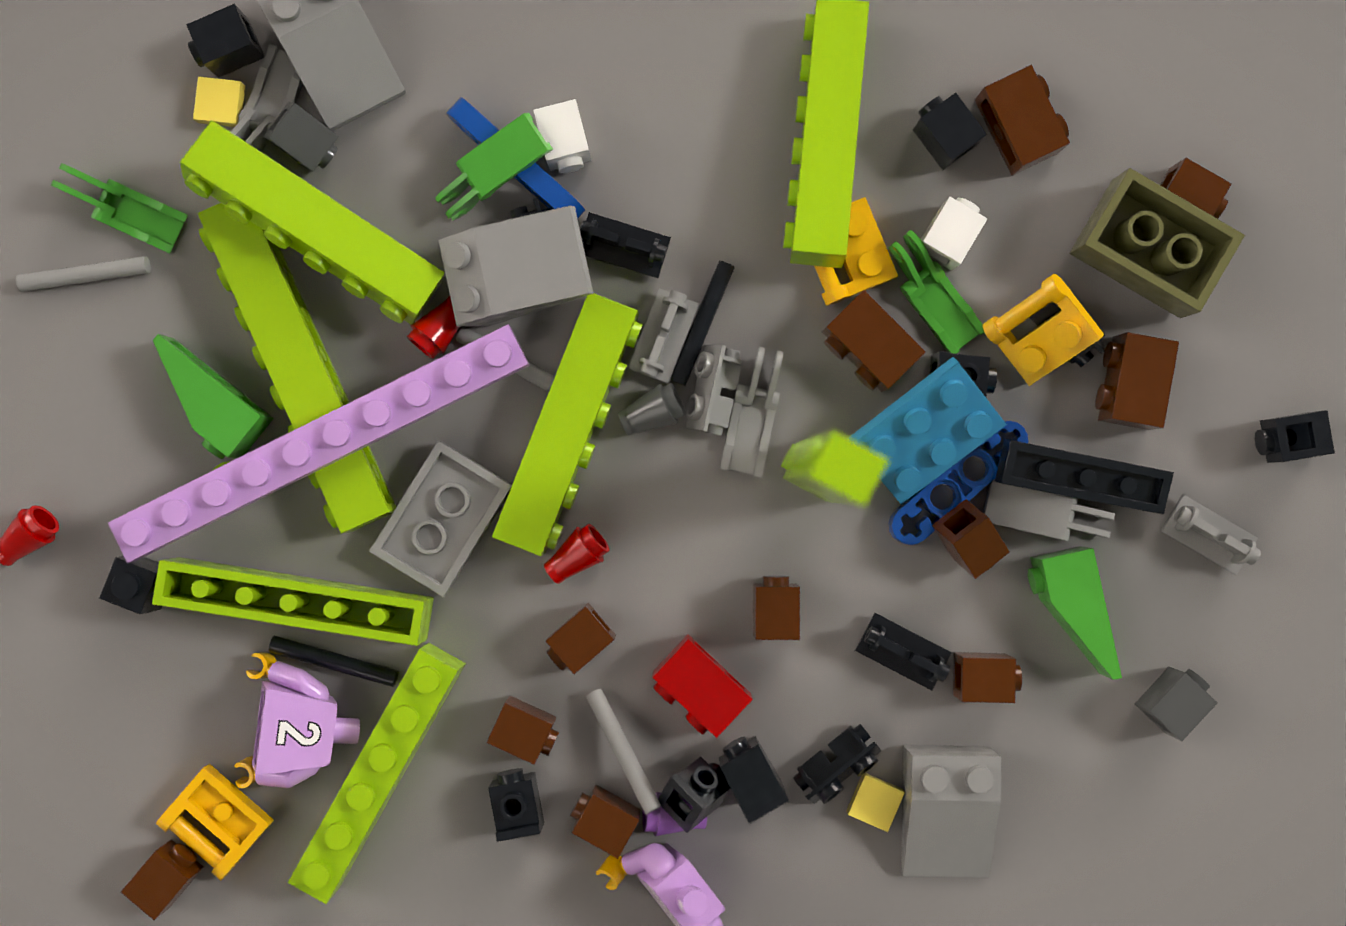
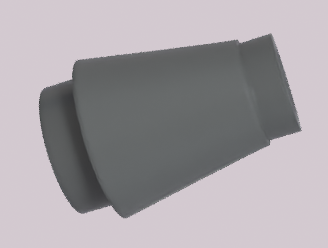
M672 383L664 387L661 384L657 385L624 410L618 412L620 422L627 435L677 424L678 418L686 415L682 400Z

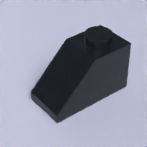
M756 736L748 741L745 737H740L723 748L724 755L719 757L720 768L749 824L789 801L782 780Z

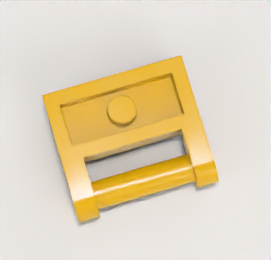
M866 197L851 202L847 256L844 261V267L851 282L840 285L833 267L814 266L825 291L821 295L826 307L898 277Z
M1052 274L1043 280L1040 289L1001 317L993 316L982 325L987 338L999 346L1028 386L1100 340L1104 335L1065 282L1056 274ZM1054 302L1059 306L1061 311L1019 340L1011 332L1012 329L1049 303Z
M209 763L201 769L161 815L156 825L164 832L168 830L173 832L214 869L211 873L222 881L272 824L274 819ZM185 811H188L230 848L228 853L225 854L183 817Z

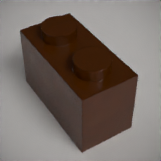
M1032 64L984 87L975 98L977 107L1011 176L1058 154L1070 144L1067 123L1059 113H1055L1049 101V87L1045 79L1041 75L1036 74Z
M865 290L822 331L827 337L824 341L827 348L841 360L847 357L858 368L854 372L857 378L872 391L876 387L881 392L888 390L926 353Z
M1130 332L1114 336L1112 342H1108L1103 355V366L1107 367L1105 383L1100 385L1095 399V407L1097 410H1100L1098 421L1145 430L1164 428L1179 341Z

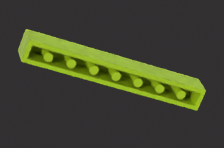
M218 203L197 213L203 225L199 229V234L206 248L211 253L215 252L221 266L216 269L217 275L224 288L228 292H233L238 306L234 308L235 315L245 331L250 330L256 344V346L252 347L253 355L260 368L269 372L274 384L270 386L272 398L279 409L286 410L291 421V425L288 426L289 433L350 402L280 247L265 237V230L251 221L248 224L239 222L225 211L223 203ZM369 446L308 475L312 485L316 489L321 488L327 504L323 505V509L328 522L333 528L338 527L341 534L360 529L392 514L396 509L395 502Z

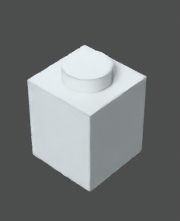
M576 99L533 110L539 132L554 149L545 155L550 171L558 169L559 173H570L583 168L584 162L591 161Z
M949 197L940 206L921 238L932 260L951 271L962 263L987 221L986 217L979 214L980 209L977 205L964 198L958 197L955 200Z

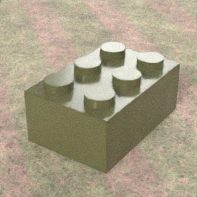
M1129 168L1111 181L1069 254L1178 318H1183L1201 312L1245 235Z

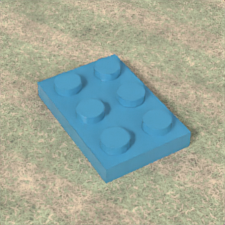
M952 357L856 431L849 439L889 459L880 480L902 505L1007 424L959 362Z

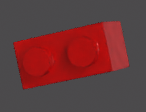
M689 634L653 671L652 678L657 682L653 686L655 691L671 705L678 701L688 711L685 716L686 720L702 735L709 731L717 738L753 700L751 693Z

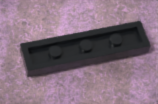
M1004 439L995 481L1001 484L1164 515L1174 472Z

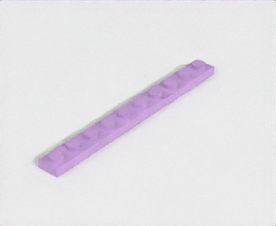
M507 324L108 522V525L126 562H135L530 366L511 326Z

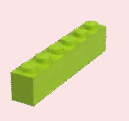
M816 0L814 14L806 13L803 40L811 41L810 55L802 54L799 81L807 82L806 96H798L795 116L796 123H803L802 138L794 137L791 164L799 165L798 180L790 179L787 198V206H794L795 213L794 222L785 223L783 248L791 249L790 263L842 268L847 256L869 1Z
M213 120L210 121L180 161L182 176L185 179L184 183L194 193L205 199H208L209 196L217 199L225 205V211L234 219L243 224H248L251 221L265 230V237L273 244L282 249L293 248L304 256L303 261L309 267L321 274H326L328 271L342 280L341 284L348 292L361 299H364L365 296L369 297L381 305L379 309L384 315L395 322L402 323L406 321L412 325L442 281L445 272Z
M595 293L587 295L493 532V538L538 556H543L547 548L555 550L564 526L557 524L563 507L571 510L580 488L579 485L573 483L579 467L587 469L596 445L589 443L595 427L603 429L612 405L605 403L611 386L618 389L624 377L627 364L622 363L621 360L626 347L634 349L641 334L643 324L637 322L639 317L638 310Z
M832 430L792 444L781 463V467L786 469L783 479L826 502L865 506L889 459Z
M176 557L159 560L152 604L418 646L428 638L434 597Z
M427 643L418 650L288 881L290 885L324 904H327L340 889L465 667V662L431 643Z

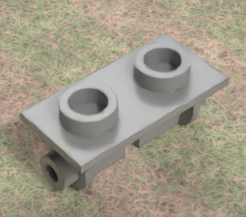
M659 288L628 369L668 384L699 303L687 299L685 294L671 290V292Z
M704 345L703 352L699 354L695 364L697 380L694 393L689 397L686 404L687 429L700 430L722 436L723 428H728L734 399L720 396L721 388L736 391L743 361L739 360L740 351L726 348L725 345Z
M1184 494L1181 495L1161 530L1162 533L1234 575L1238 574L1243 564H1255L1261 555V551L1256 548V541L1258 540L1256 536Z

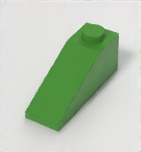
M157 334L153 339V343L193 430L204 438V441L201 443L202 446L220 459H224L225 456L239 458L245 455L274 418L175 338Z
M1079 546L1030 557L1032 568L1028 569V581L1032 592L1038 594L1040 601L1099 674L1112 680L1121 679V670L1094 548Z

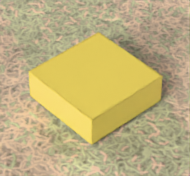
M198 77L193 119L201 124H209L213 120L220 126L235 127L238 124L239 114L243 109L245 85L241 81Z
M864 773L861 775L846 812L849 816L888 832L905 792L902 788Z

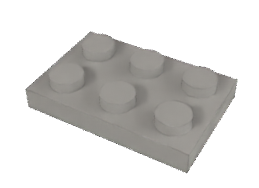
M438 440L369 552L444 597L449 592L506 500L512 484Z

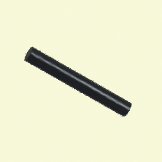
M724 261L718 262L671 375V381L686 386L735 267Z
M275 635L272 637L268 651L274 654L390 687L395 686L399 671Z

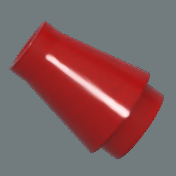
M450 295L444 302L410 325L413 330L407 335L408 340L432 360L439 353L444 355L460 327L456 325Z
M37 505L31 506L29 509H21L0 538V564L11 566L17 560L55 540V533L59 530V523L54 515L47 509Z
M587 524L583 528L576 527L555 554L544 563L545 571L555 583L560 584L567 578L603 562V556L609 552V546L599 531L591 524Z

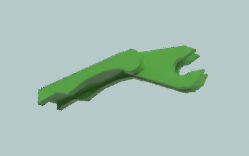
M523 113L456 162L462 174L438 193L435 197L436 201L445 205L460 196L469 185L472 190L447 210L445 214L448 219L451 217L452 220H455L465 215L479 200L483 201L489 198L510 179L554 150L550 143L545 141L533 123L534 119L530 113Z
M60 164L59 169L103 189L99 200H96L55 180L52 181L51 186L94 205L95 209L91 218L169 254L171 253L188 217L187 214L111 179L104 183L68 165Z
M910 230L903 238L923 269L917 272L906 250L896 241L888 247L890 253L908 279V281L900 286V290L946 351L957 354L960 352V348L976 336L984 333L983 324L977 318L973 309L951 284L939 263L932 261L922 240L916 233Z

